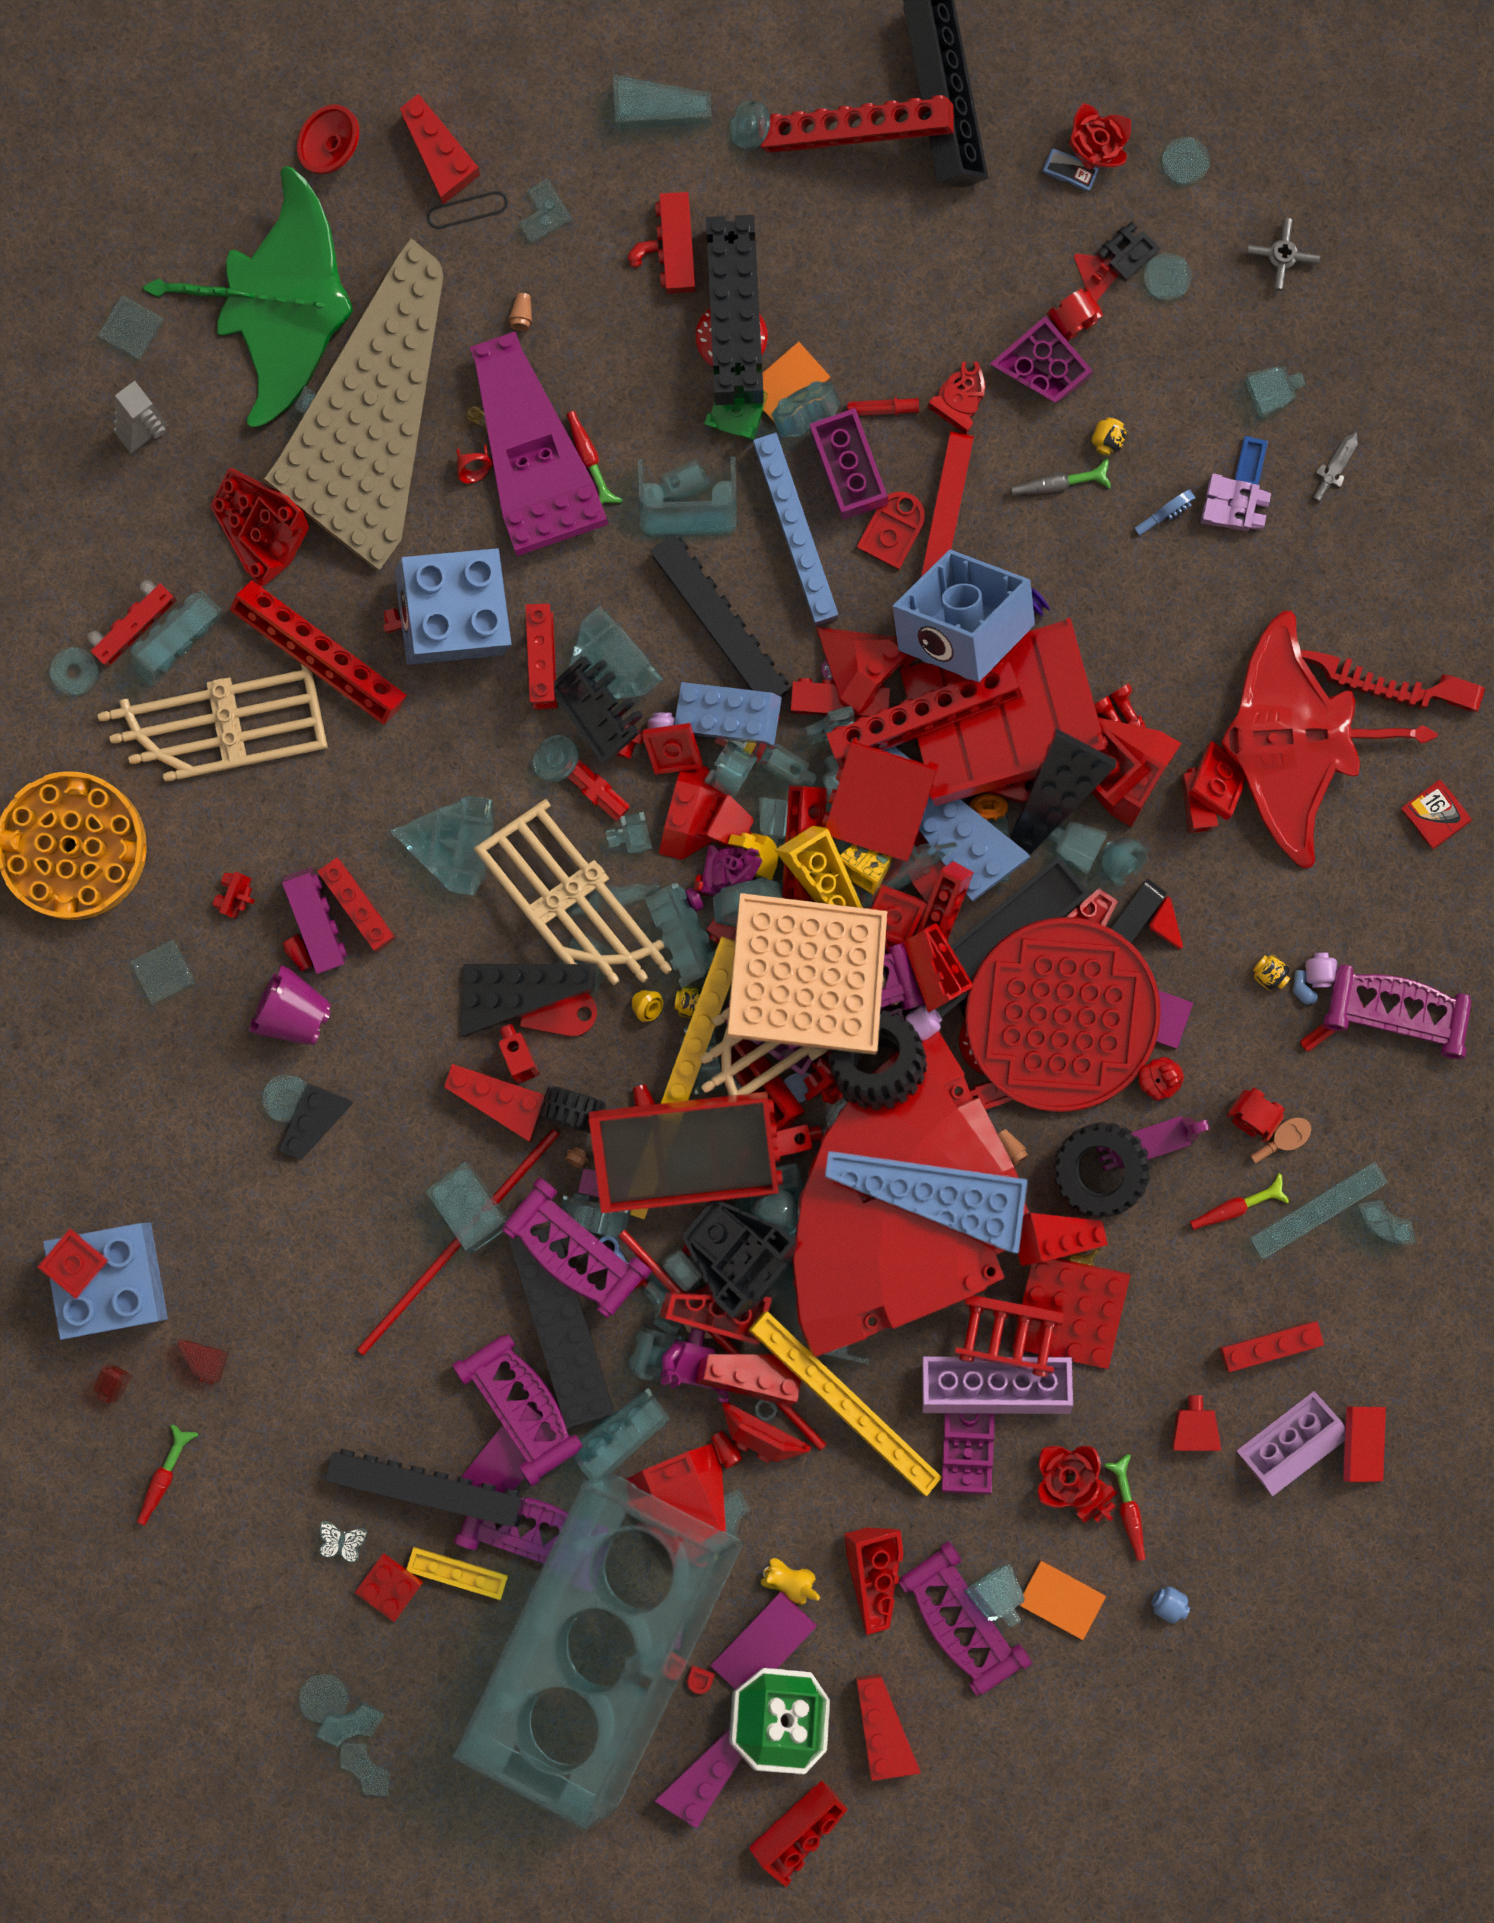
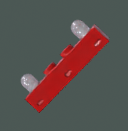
M148 579L141 581L139 588L146 597L140 603H134L127 612L129 614L123 620L118 619L110 627L111 631L105 637L96 630L88 633L87 640L94 647L91 652L107 668L177 601L161 583L156 586Z

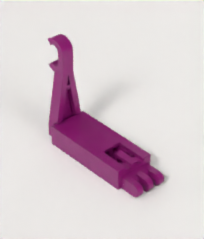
M1182 1116L1131 1132L1134 1137L1138 1136L1142 1141L1140 1144L1143 1149L1146 1148L1149 1154L1147 1159H1151L1190 1146L1192 1141L1198 1139L1200 1132L1210 1128L1207 1120L1196 1122L1191 1117L1182 1118ZM1096 1147L1097 1152H1103L1106 1149L1108 1154L1099 1157L1100 1162L1107 1159L1111 1161V1163L1102 1166L1103 1171L1117 1166L1124 1168L1122 1159L1114 1150L1107 1147Z

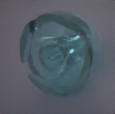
M1129 837L1118 839L1115 842L1110 841L1103 849V872L1116 886H1123L1127 884L1124 879L1134 871L1136 875L1144 867L1148 860V856L1145 853H1150V850L1139 841Z
M779 1189L778 1194L758 1196L753 1203L751 1214L781 1226L791 1235L796 1231L795 1227L798 1224L800 1209H798L799 1203L793 1195L783 1189Z

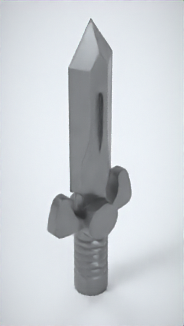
M1357 432L1344 437L1327 466V474L1324 472L1325 465H1322L1316 471V474L1323 479L1312 497L1314 501L1320 503L1331 484L1337 487L1342 486L1344 476L1341 475L1337 480H1335V476L1341 474L1357 447Z

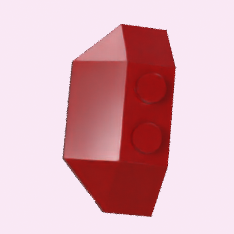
M702 765V768L680 771L667 815L659 854L683 860L712 842L696 835L716 794H723L707 766Z
M729 1402L722 1403L731 1437L736 1441L735 1446L748 1452L749 1448L758 1453L756 1457L764 1462L770 1463L771 1460L779 1462L811 1450L812 1447L807 1443Z

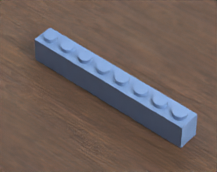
M777 433L753 440V446L814 625L816 627L837 620L839 614Z

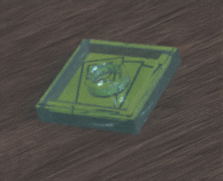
M122 295L98 337L134 358L141 360L164 322V318Z
M174 939L130 961L152 1005L196 983Z

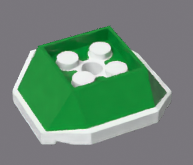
M761 1668L744 1684L733 1691L729 1743L754 1770L805 1774L827 1751L830 1699L811 1672ZM783 1714L788 1718V1725L785 1728L780 1722Z

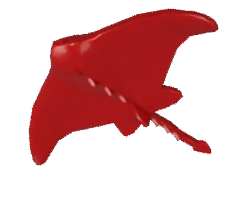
M1286 610L1273 618L1259 637L1248 662L1237 716L1227 728L1221 743L1230 757L1242 768L1261 819L1277 845L1296 865L1309 869L1316 862L1314 852L1316 813L1335 772L1351 777L1359 775L1360 761L1351 738H1414L1419 743H1426L1437 738L1438 734L1424 725L1419 726L1417 729H1351L1355 712V699L1352 691H1343L1330 698L1326 695L1302 658L1297 640L1296 616L1292 611Z

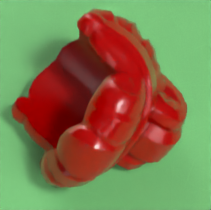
M1160 1057L1153 1059L1148 1065L1140 1069L1138 1083L1143 1092H1146L1153 1100L1159 1101L1174 1096L1183 1084L1184 1074L1178 1063L1170 1058ZM1157 1078L1160 1079V1082H1159V1083H1156V1082H1155V1080H1156Z

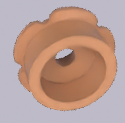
M574 1147L573 1150H567L565 1161L577 1168H583L584 1164L588 1163L589 1160L585 1157L587 1153L580 1148Z

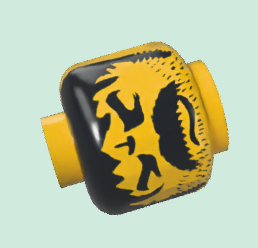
M1107 417L1105 420L1097 423L1091 438L1092 443L1097 447V452L1109 456L1110 453H1117L1121 450L1127 435L1126 429L1123 427L1124 424L1121 421Z
M1264 955L1253 968V971H1255L1254 979L1269 991H1273L1277 987L1282 989L1290 980L1287 976L1289 973L1288 965L1275 955L1268 957Z
M684 986L681 991L677 990L674 1010H678L679 1016L692 1018L703 988Z

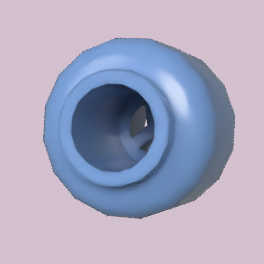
M1170 1586L1158 1589L1151 1602V1605L1154 1606V1613L1172 1624L1180 1619L1184 1620L1190 1611L1188 1597Z

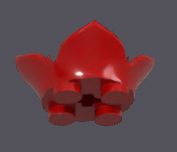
M1082 103L1074 115L1073 130L1069 144L1075 155L1087 169L1122 166L1127 160V154L1123 151V146L1128 142L1131 135V119L1120 115L1100 117L1095 107Z
M1085 1445L1078 1446L1073 1451H1069L1061 1446L1042 1448L1038 1461L1039 1470L1043 1476V1481L1038 1485L1037 1490L1040 1502L1053 1508L1067 1506L1082 1508L1093 1503L1100 1491L1098 1481L1100 1459L1096 1449ZM1069 1475H1076L1075 1481L1067 1484L1069 1482L1067 1477Z

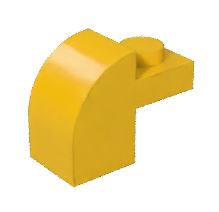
M742 832L741 836L731 834L728 844L737 848H744L746 850L753 848L759 851L756 857L761 858L763 862L754 877L772 881L778 863V854L775 851L777 847L774 841L768 836L754 833L750 835Z

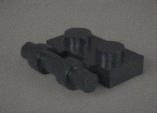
M1130 222L1126 227L1122 226L1117 231V235L1113 239L1107 240L1102 245V249L1097 252V256L1101 260H1104L1108 255L1114 258L1108 266L1124 282L1130 279L1160 250V247L1144 231L1138 237L1133 234L1137 229L1133 222ZM1123 241L1127 242L1129 245L1121 251L1118 246Z

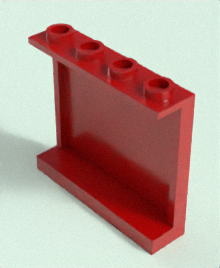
M854 737L851 744L846 743L842 757L846 758L844 767L840 766L835 779L839 781L837 790L833 789L831 792L829 803L832 804L830 812L826 811L822 826L829 830L833 838L908 861L913 851L939 764L929 762L926 765L857 743L858 738Z

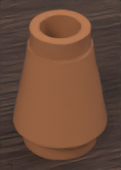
M518 293L516 295L508 319L510 327L514 330L527 331L529 326L532 325L531 296L529 294Z
M1007 1129L998 1134L1013 1166L1018 1165L1029 1156L1026 1152L1027 1148L1009 1133Z

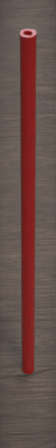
M552 1128L357 1348L362 1355L368 1352L560 1135Z
M625 1229L618 1235L625 1245L652 1271L656 1278L671 1293H684ZM707 1331L729 1355L741 1354L726 1336ZM775 1403L819 1451L827 1445L791 1406Z

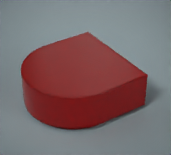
M692 1665L687 1678L688 1688L695 1694L706 1693L712 1685L715 1673Z

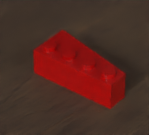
M419 94L400 108L404 122L444 204L480 176L479 167Z
M454 1064L451 1065L444 1086L446 1089L527 1141H532L545 1095Z
M1024 1214L1018 1251L1020 1265L1040 1263L1108 1245L1103 1222L1100 1220L1045 1214Z
M666 1292L660 1317L759 1345L760 1341L749 1329L763 1312L769 1310L772 1297L765 1296L758 1305L733 1319L715 1302L713 1294Z

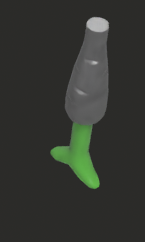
M1106 458L1093 471L1069 476L1065 473H1054L1021 485L1010 487L1011 495L1061 492L1066 490L1069 485L1092 480L1110 489L1111 485L1106 477L1109 461Z

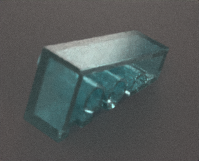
M613 75L616 130L712 125L710 93Z
M203 590L197 594H191L185 600V605L180 610L174 609L167 616V621L162 626L156 625L144 642L140 640L132 647L131 668L151 688L157 683L155 677L161 671L167 673L173 667L172 665L176 661L175 657L177 655L184 656L194 644L192 641L194 638L199 641L222 618V609Z
M675 883L645 898V901L656 927L663 930L661 940L664 947L672 952L673 959L670 962L674 970L679 969L682 978L678 981L681 988L707 978L716 952L712 950L709 944L708 934L705 930L701 929L697 921V913L693 908H690L684 889L678 883Z
M648 1388L582 1436L579 1440L583 1447L579 1449L580 1452L575 1454L574 1457L580 1469L596 1488L656 1431L662 1428L670 1417Z

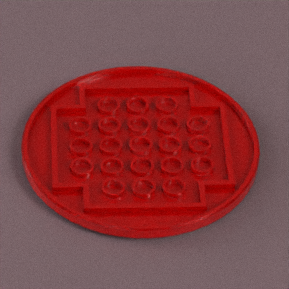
M1074 917L1048 918L1030 923L1010 933L995 945L983 959L971 981L973 988L969 989L965 1006L966 1034L977 1064L986 1077L1005 1095L1021 1104L1039 1110L1052 1112L1076 1111L1095 1106L1112 1098L1125 1089L1137 1077L1140 1069L1145 1066L1154 1049L1159 1033L1161 1017L1160 997L1155 978L1147 962L1140 952L1119 933L1107 926L1087 919Z

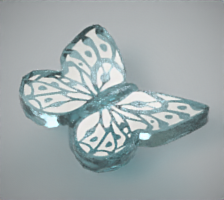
M322 1521L320 1534L325 1542L321 1545L319 1552L324 1557H333L336 1554H341L346 1561L355 1562L360 1556L357 1547H361L365 1542L368 1530L358 1528L349 1532H341L333 1523Z

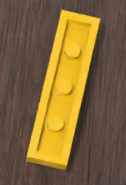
M413 1547L407 1570L410 1573L498 1600L502 1598L508 1578L506 1574L417 1547Z

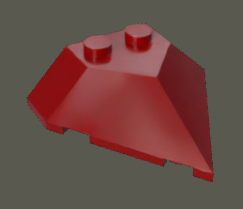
M816 626L832 679L835 681L839 699L858 715L874 701L876 689L899 666L906 669L916 659L914 656L899 651L897 637Z

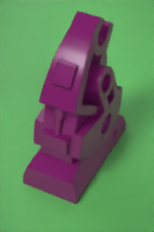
M709 845L702 879L703 887L700 892L715 898H722L725 891H732L737 889V887L744 888L755 876L763 862L761 858L756 857L759 851L753 848L746 850L732 846L722 849Z

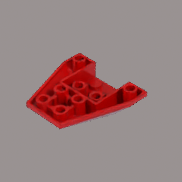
M233 468L227 470L210 505L245 571L260 586H265L291 564L309 529L303 511L287 495Z
M1098 717L1111 733L1149 771L1114 806L1096 788L1091 792L1110 815L1132 827L1156 783L1182 743L1160 730Z
M713 1443L678 1455L621 1481L632 1507L681 1564L727 1545L722 1465L719 1462Z

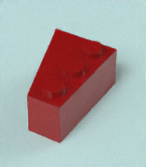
M937 923L903 942L928 1013L973 988L970 978Z

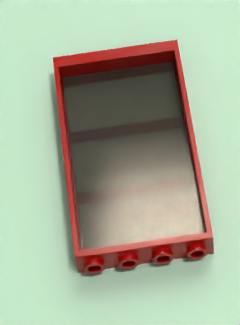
M767 1092L590 1112L589 1124L601 1213L778 1194V1185H783L781 1170H776V1162L780 1161L779 1147H774L773 1138H777L776 1123H771L770 1114H775L773 1099H768Z

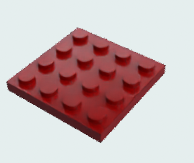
M1059 1258L1030 1265L1021 1305L1064 1313L1062 1326L1057 1325L1056 1329H1053L1048 1356L1072 1358L1073 1362L1109 1369L1130 1280L1129 1273ZM1032 1320V1324H1029L1024 1351L1039 1354L1044 1328L1041 1326L1042 1322ZM1017 1321V1326H1016V1330H1015V1334H1014V1339H1013V1344H1012V1348H1013V1349H1014V1347H1015V1342H1016V1337H1017V1331H1018V1326H1019V1322H1018V1321Z

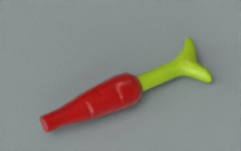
M1278 1173L1273 1184L1264 1191L1244 1199L1241 1197L1232 1198L1199 1218L1189 1221L1192 1230L1239 1217L1246 1213L1248 1207L1270 1198L1278 1199L1288 1204L1289 1200L1282 1192V1175Z

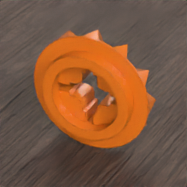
M994 794L976 796L969 803V807L987 821H997V818H1004L1005 813L1008 812L1007 801L1001 796Z

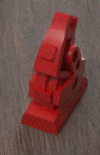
M978 361L973 362V371H967L965 367L966 362H962L960 372H956L949 377L941 386L938 396L933 397L927 406L928 409L963 434H967L971 429L973 421L970 418L978 411V404L984 397L985 380Z

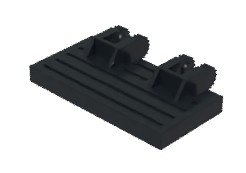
M581 656L554 681V696L600 763L606 764L640 734L634 724L642 718L643 714L640 711H636L624 721L622 720L621 716L634 705L631 698L622 702L612 711L611 709L619 702L607 686L616 678L613 672L607 673L596 682L594 678L608 664L605 660H601L585 673V670L592 664L586 656Z

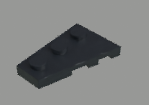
M307 1083L278 1150L302 1160L353 1104V1101Z

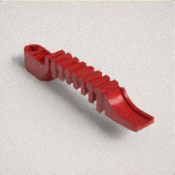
M1300 650L1303 660L1321 668L1327 680L1336 683L1335 686H1348L1347 689L1352 691L1358 689L1362 694L1369 692L1371 693L1370 696L1373 697L1380 695L1383 696L1382 699L1384 700L1394 699L1395 703L1400 704L1404 702L1409 707H1413L1415 703L1419 702L1418 708L1424 710L1432 698L1438 701L1442 699L1447 701L1449 705L1478 713L1485 692V688L1480 685L1445 674L1441 675L1439 684L1430 689H1421L1422 683L1416 682L1412 685L1411 691L1408 692L1409 683L1403 681L1397 691L1394 690L1397 681L1391 680L1386 687H1382L1385 678L1380 676L1375 681V684H1372L1371 681L1374 674L1370 672L1364 676L1363 681L1359 680L1363 669L1360 666L1353 670L1351 678L1347 677L1352 659L1347 658L1343 662L1340 673L1336 674L1340 661L1339 657L1320 652Z

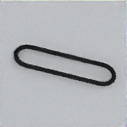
M492 191L438 205L428 211L427 221L431 227L443 229L500 214L507 209L508 198L501 191ZM493 194H499L505 199L504 207L498 211L441 226L434 225L430 220L431 213L436 209Z

